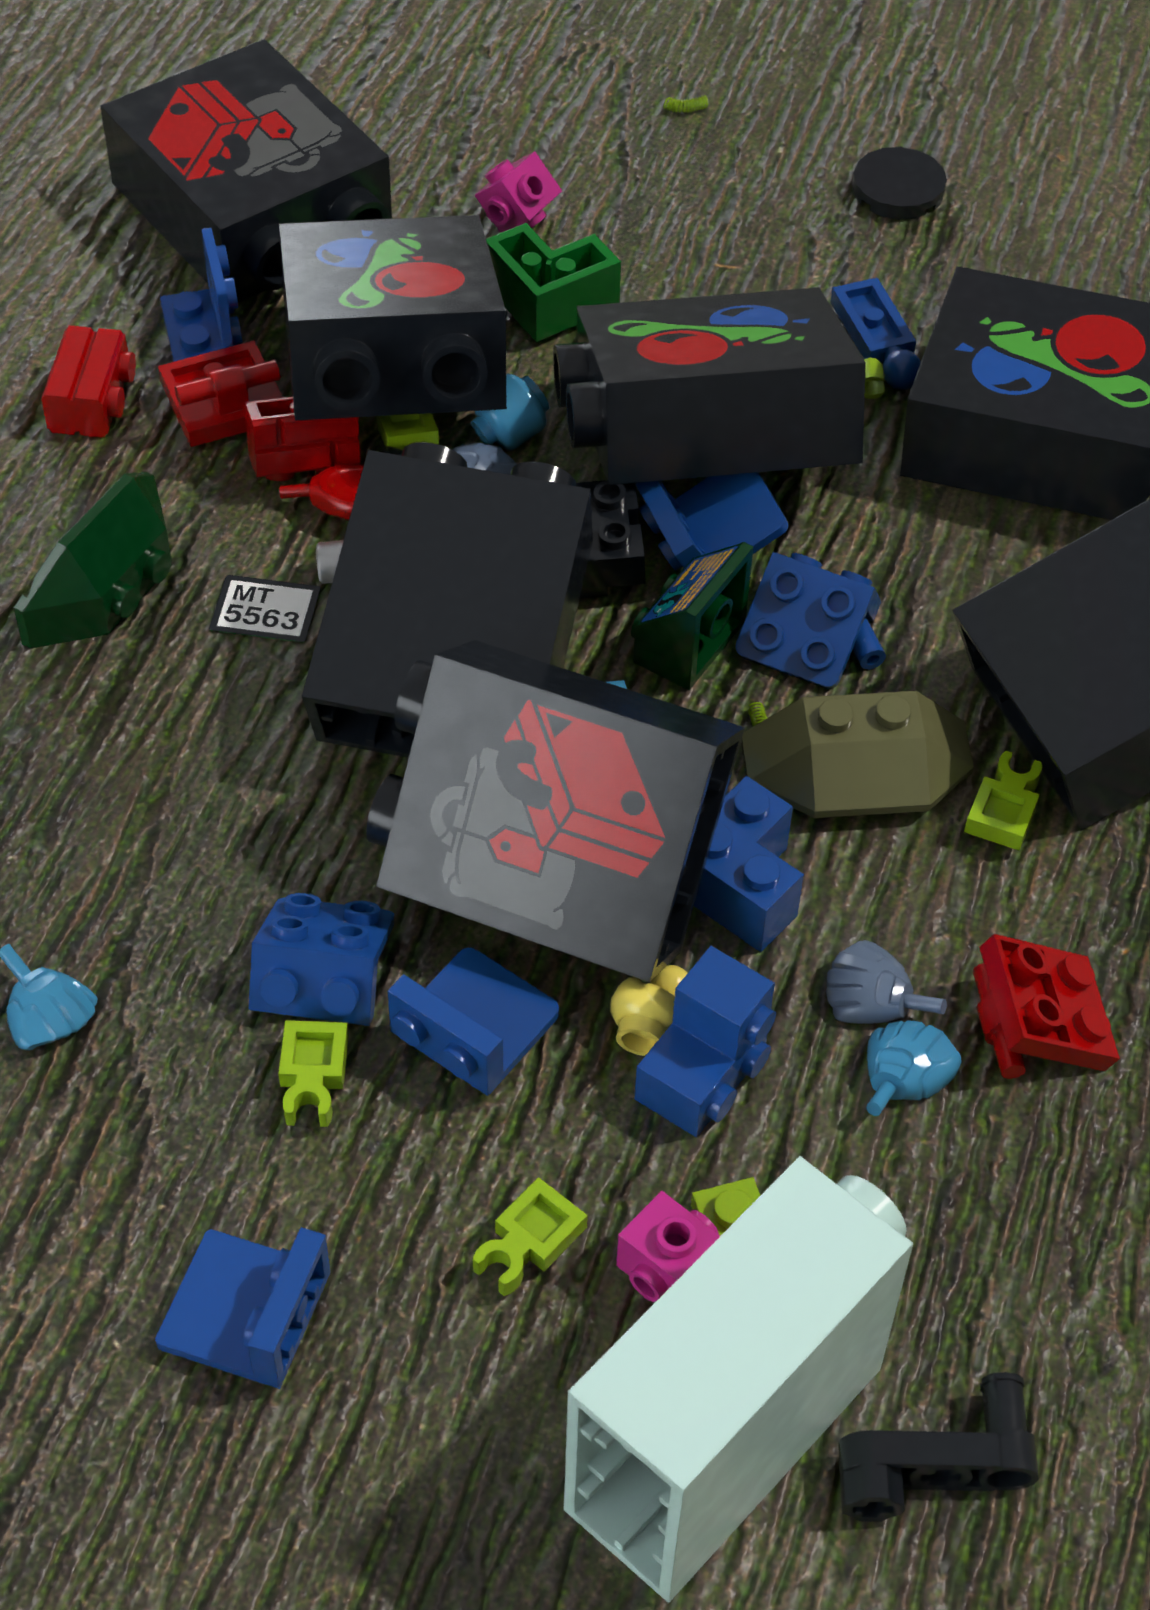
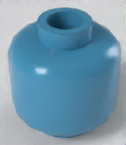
M506 374L507 409L474 411L476 418L471 421V425L485 445L496 443L507 451H513L542 431L547 423L545 412L550 407L541 389L529 376L525 375L523 378H520L514 374Z

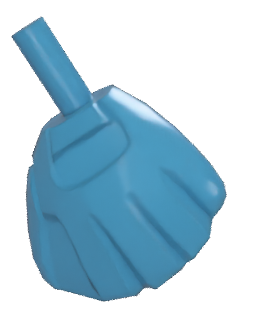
M10 944L0 949V958L18 979L9 997L7 1023L15 1045L21 1050L30 1051L38 1046L66 1038L71 1033L77 1032L84 1027L95 1014L98 998L96 994L81 982L69 975L49 968L41 967L31 972Z
M907 1020L906 1022L888 1023L886 1028L879 1027L871 1033L867 1046V1064L871 1085L876 1092L866 1106L869 1114L872 1116L880 1115L889 1100H921L922 1098H929L949 1084L957 1075L962 1060L961 1054L943 1031L931 1025L925 1026L923 1022Z

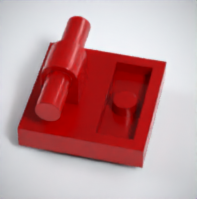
M255 340L158 366L161 385L190 447L247 432L245 402L283 398L275 382L280 380L278 365L275 360L265 362Z
M993 934L979 947L984 963L977 965L973 969L974 979L981 1000L977 1005V1012L985 1041L994 1046L1003 1078L1014 1079L1026 1072L1022 1054L1100 1071H1106L1120 1059L1111 1031V1024L1107 1018L1095 980V973L1088 956L998 934Z

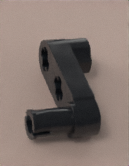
M998 1372L989 1374L981 1379L980 1390L983 1394L986 1433L868 1430L850 1433L842 1437L838 1442L842 1513L858 1521L879 1522L890 1517L902 1515L905 1511L904 1489L994 1491L1018 1490L1034 1485L1039 1480L1035 1437L1027 1431L1023 1395L1024 1378L1015 1373Z

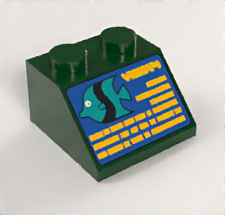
M743 542L694 557L679 575L672 574L665 582L659 599L650 609L643 608L634 620L631 628V637L635 638L633 663L690 690L746 620L753 546Z

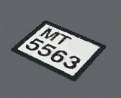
M226 575L209 630L305 642L321 588L315 585Z

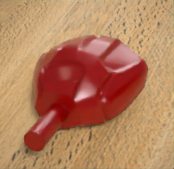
M335 465L313 476L310 483L281 485L279 488L281 499L310 497L311 503L324 513L343 519H350L364 465Z

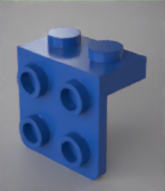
M759 472L709 476L676 499L661 481L636 483L645 501V504L639 507V511L655 534L662 532L665 540L660 542L658 546L675 571L681 567L685 568L694 557L743 542L753 546L754 554L783 535L789 526L786 517Z
M772 552L736 642V651L744 659L827 689L834 688L840 682L864 619L866 618L874 622L881 604L876 588L872 586L873 582L854 572L843 570L841 575L821 569L822 564L808 556L792 553L791 557Z
M294 893L278 899L252 942L249 1010L370 1026L375 1011L378 959L393 929L394 913L389 910L380 909L377 904L369 901H351L346 904L321 902L319 897L307 893Z
M474 948L462 949L426 988L403 974L388 990L390 1031L487 1096L492 1093L555 1023L559 1016V1005L556 1000Z

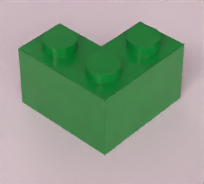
M524 223L486 239L504 306L536 342L576 326L577 306L620 303L621 261L595 234L552 250L527 223Z

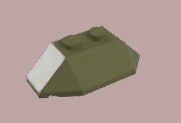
M918 691L802 697L745 731L741 740L746 776L792 805L794 809L813 818L930 811L961 780L964 781L969 777L974 769L964 720Z

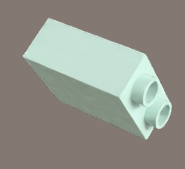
M799 1156L568 1391L564 1511L668 1603L880 1371L913 1247V1242L905 1237L906 1224L903 1216L891 1199L874 1184L858 1176H844L836 1184Z

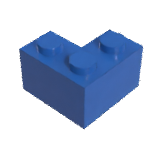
M746 776L725 795L694 906L750 946L762 952L798 916L804 874L779 858L787 850L793 806Z
M710 946L675 988L672 1024L637 1065L634 1100L696 1138L711 1119L717 1123L720 1122L735 1101L737 1095L736 1087L746 1075L750 1078L756 1077L770 1055L771 1046L766 1041L767 1034L776 1018V1012L771 1009L775 982L715 947Z

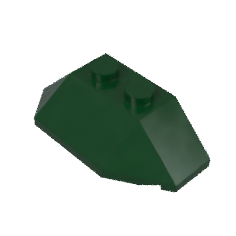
M146 471L124 474L57 542L36 573L29 594H23L13 607L22 645L32 649L108 635L123 618L133 614L139 601L156 583H160L166 578L172 566V556L170 554L166 524L154 475Z

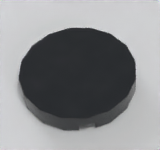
M885 147L867 153L857 162L853 172L852 189L854 197L860 204L863 200L870 205L871 212L881 217L896 220L916 219L926 215L927 209L933 206L936 209L941 205L945 194L947 178L944 168L933 157L915 149Z

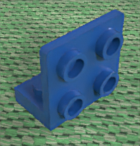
M212 228L201 229L209 289L160 296L162 314L173 362L242 344L238 317H230V314L235 313L234 308H238L233 277H223L230 275L225 245L216 246Z
M300 1227L291 1250L283 1248L279 1251L210 1229L206 1231L156 1335L157 1348L161 1351L280 1389L331 1273L326 1235Z

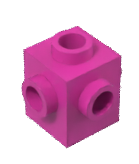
M536 151L512 164L506 159L485 174L489 183L474 196L485 210L490 221L502 233L524 223H527L531 228L537 225L546 217L543 208L559 195L562 190Z
M661 1190L618 1234L616 1266L629 1275L630 1282L644 1298L655 1303L705 1253L720 1235L716 1226L708 1217L696 1210L688 1211Z

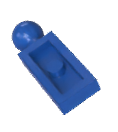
M872 278L832 287L830 303L863 358H875L880 363H883L884 380L890 387L897 390L912 388L921 364V360L915 354L916 339L879 279Z

